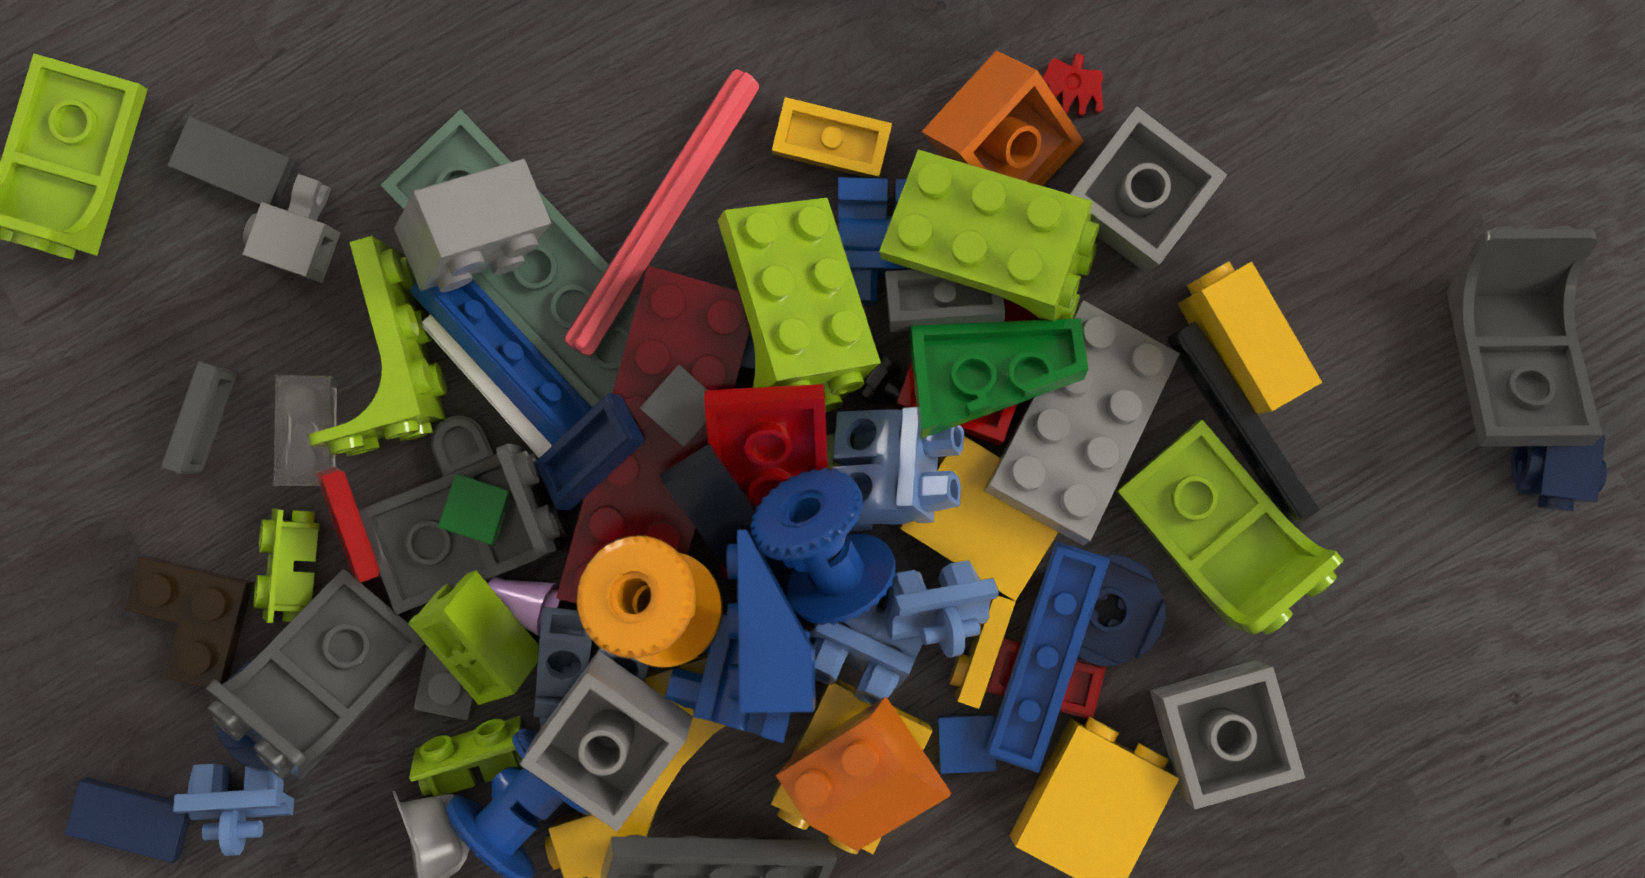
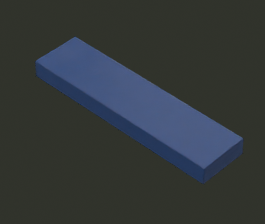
M474 280L465 286L448 292H440L438 286L420 291L417 282H415L410 290L412 295L552 446L592 409Z
M1057 540L1054 541L985 748V755L1039 773L1110 558Z

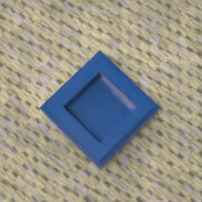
M992 713L937 715L939 770L941 774L996 771V758L985 755V748L994 724V715Z

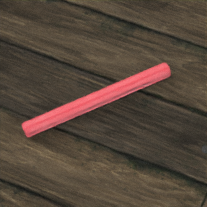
M736 69L730 73L567 331L564 341L576 352L585 356H591L595 353L647 270V266L654 259L759 91V84L747 72L744 73Z

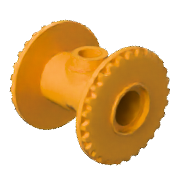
M627 537L604 547L588 563L578 587L577 605L579 617L586 633L595 644L616 656L634 658L654 667H676L697 658L714 640L722 620V595L712 573L698 560L678 553L668 544L650 537Z

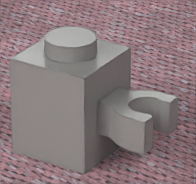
M298 174L292 189L288 211L261 202L258 212L250 216L243 232L245 248L242 255L323 283L341 232L317 221L320 212L327 202L331 188L322 185V182Z

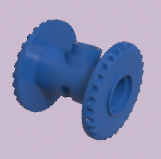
M824 468L821 471L813 469L808 473L804 471L798 476L793 475L789 477V480L785 482H780L777 488L771 489L769 491L770 494L761 499L762 503L755 508L756 513L752 515V538L763 554L773 559L783 560L785 566L789 569L794 568L787 585V597L797 615L813 624L825 625L830 623L835 625L840 621L845 623L850 618H858L863 612L867 613L870 611L871 606L879 603L881 597L886 596V591L892 586V580L895 578L896 569L891 549L884 541L875 536L848 534L857 522L863 506L862 493L854 479L836 469L832 471L828 468Z
M525 728L517 731L512 737L513 744L522 759L537 735L536 732ZM517 767L506 768L495 776L491 783L492 801L485 808L475 801L460 795L454 796L446 807V814L449 817L450 823L467 847L487 866L504 878H532L535 875L534 864L522 844L539 828L538 823L542 819L546 820L563 802L583 814L592 815L527 769L523 768L520 770Z

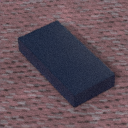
M607 393L534 464L556 509L570 511L645 442V439L622 395Z
M87 777L79 780L65 835L173 863L180 859L190 817L188 813L173 812V799Z

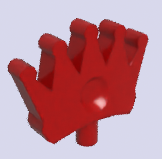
M1076 53L1074 54L1071 66L1057 58L1052 59L1047 65L1046 72L1042 78L1055 98L1061 94V107L1066 114H1068L1069 107L1075 98L1078 106V117H1083L1086 114V107L1090 99H1092L1095 105L1094 112L1100 114L1104 108L1101 87L1103 74L1101 70L1082 69L1085 56Z

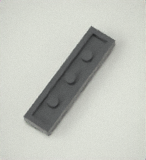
M630 835L626 837H611L601 869V878H829L837 861L835 847L830 843V840H810L807 838L777 840L756 839L753 837L719 839L701 838L698 836L661 838Z

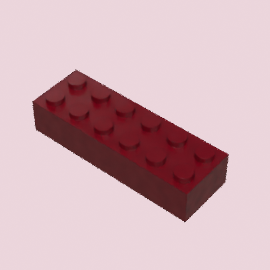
M647 266L612 393L622 395L645 442L584 497L556 596L557 599L577 604L578 587L588 563L604 547L617 540L633 536L650 537L668 544L678 553L688 555L695 527L663 485L660 474L708 445L706 423L683 447L645 414L640 407L678 364L708 390L734 389L751 330L739 291Z

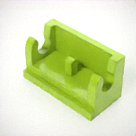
M477 570L467 573L456 584L454 589L449 584H445L433 595L418 615H415L408 623L478 705L514 695L538 663V643L519 623L513 613Z

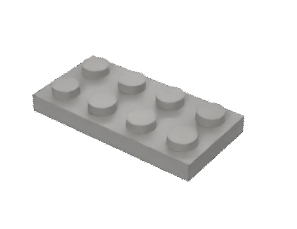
M1083 300L1077 307L1074 318H1081L1089 368L1085 379L1030 399L984 491L1084 546L1091 541L1180 353Z

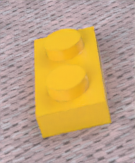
M785 97L772 147V155L860 177L879 178L892 123Z
M999 594L997 598L992 599L989 605V619L987 623L980 624V634L973 637L968 654L956 657L950 674L949 684L956 686L954 697L958 702L977 709L980 708L1016 601Z

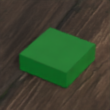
M455 474L438 528L490 545L496 544L512 496L511 490L463 474Z

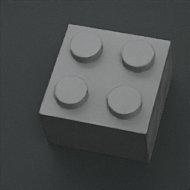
M1136 107L1070 194L1093 201L1091 222L1099 224L1097 237L1147 274L1161 264L1228 174L1139 107Z
M521 159L413 191L394 229L420 291L438 286L440 292H448L470 283L473 280L472 274L491 269L494 275H500L524 265L525 256L539 246L537 241L551 225V221L526 161Z
M598 650L534 737L519 765L618 832L686 742L693 716Z
M1254 660L1149 690L1173 774L1179 778L1177 782L1179 795L1193 809H1199L1305 778L1273 666Z

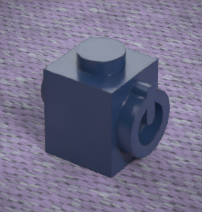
M1602 435L1594 446H1515L1511 458V475L1514 482H1516L1518 495L1539 497V508L1574 512L1575 502H1597L1598 492L1604 487L1607 477V467L1603 461L1606 435Z

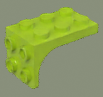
M33 53L0 161L1 240L21 244L71 260L74 259L76 250L98 255L148 91L146 87L136 82Z
M918 150L879 253L882 260L1000 296L1024 307L1040 320L1055 322L1056 319L1074 318L1080 298L1077 290L1081 276L1078 274L1088 276L1098 247V244H1095L1099 224L1091 222L1093 202L1091 200Z
M828 198L724 210L718 219V224L754 343L755 378L753 388L824 384L825 413L840 408L843 405L842 400L850 392L861 388L864 385V379L881 362Z
M373 236L351 241L350 246L381 357V381L374 399L359 416L345 424L308 435L311 447L328 448L330 455L346 453V456H354L371 452L380 448L378 439L384 437L386 440L400 438V441L421 438L433 433L431 424L446 419L440 397L447 394L445 378L437 362L431 364L426 343L431 342L432 337L422 327L424 325L422 322L427 316L423 309H416L413 295L410 292L416 282L407 258L402 257L401 252Z
M1204 420L1195 422L1114 491L1226 625L1253 635L1262 631L1265 635H1268L1279 629L1293 615L1289 609L1305 594L1309 597L1318 595L1335 581L1337 575L1333 570L1343 562V559L1336 550L1320 547L1306 537L1284 516Z

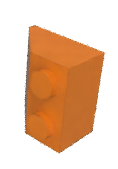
M997 50L921 131L942 157L1040 186H1044L1084 142L1039 72Z
M887 697L882 698L797 751L776 775L808 825L856 851L937 805L951 795V791Z

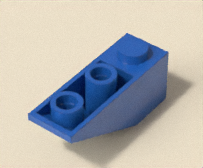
M737 530V544H728L727 547L728 579L738 580V603L728 605L729 639H738L739 663L729 664L728 669L729 699L739 700V713L813 712L816 710L815 649L764 555L753 541L752 534L747 530Z

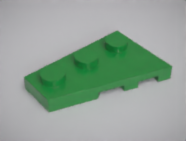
M1081 318L1056 319L1055 322L1051 320L915 325L911 326L909 340L920 439L1084 380L1089 369Z

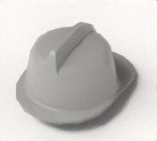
M392 791L410 838L415 878H449L458 872L467 859L469 848L454 830L446 814L448 802L454 795L444 793L434 797L399 802L396 792Z

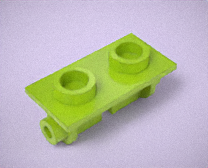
M272 508L271 520L262 519L259 553H268L266 575L256 576L253 605L256 609H263L262 618L267 623H273L274 611H283L282 621L291 622L312 601L315 573L293 571L294 561L316 562L320 523L314 522V511L292 510V519L283 520L284 510Z
M521 716L505 721L502 719H492L482 723L475 730L453 737L441 735L426 741L422 746L415 748L409 776L410 781L418 780L420 790L424 796L430 794L437 796L475 786L476 779L471 770L472 767L479 766L485 782L493 781L499 772L509 767H517L522 770L524 767L519 765L522 758L512 740L513 735L522 729L523 720Z

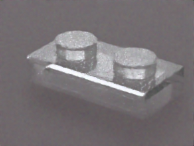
M276 375L273 486H319L315 473L336 467V455H330L328 448L311 447L308 435L336 426L337 377Z

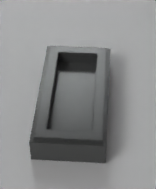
M189 115L167 166L260 205L263 202L276 207L296 161Z
M197 362L161 468L179 474L203 473L237 376L235 370L207 362Z

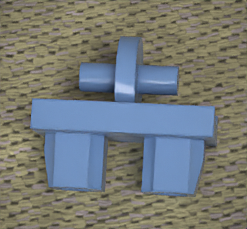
M969 560L950 563L942 568L938 578L941 588L930 590L926 589L921 573L916 570L895 573L892 586L888 589L891 611L886 628L890 640L920 635L923 645L939 643L943 653L950 658L961 656L964 653L966 637L980 634V624L987 623L989 619L990 601L997 598L999 594L994 579L980 580Z
M220 764L193 765L188 785V794H175L173 812L188 813L193 821L220 819L219 823L203 825V840H219L221 851L225 856L240 855L244 849L246 838H259L263 835V822L261 820L246 821V818L293 815L294 798L283 793V779L276 776L273 772L257 771L245 766L244 790L228 791L230 768Z

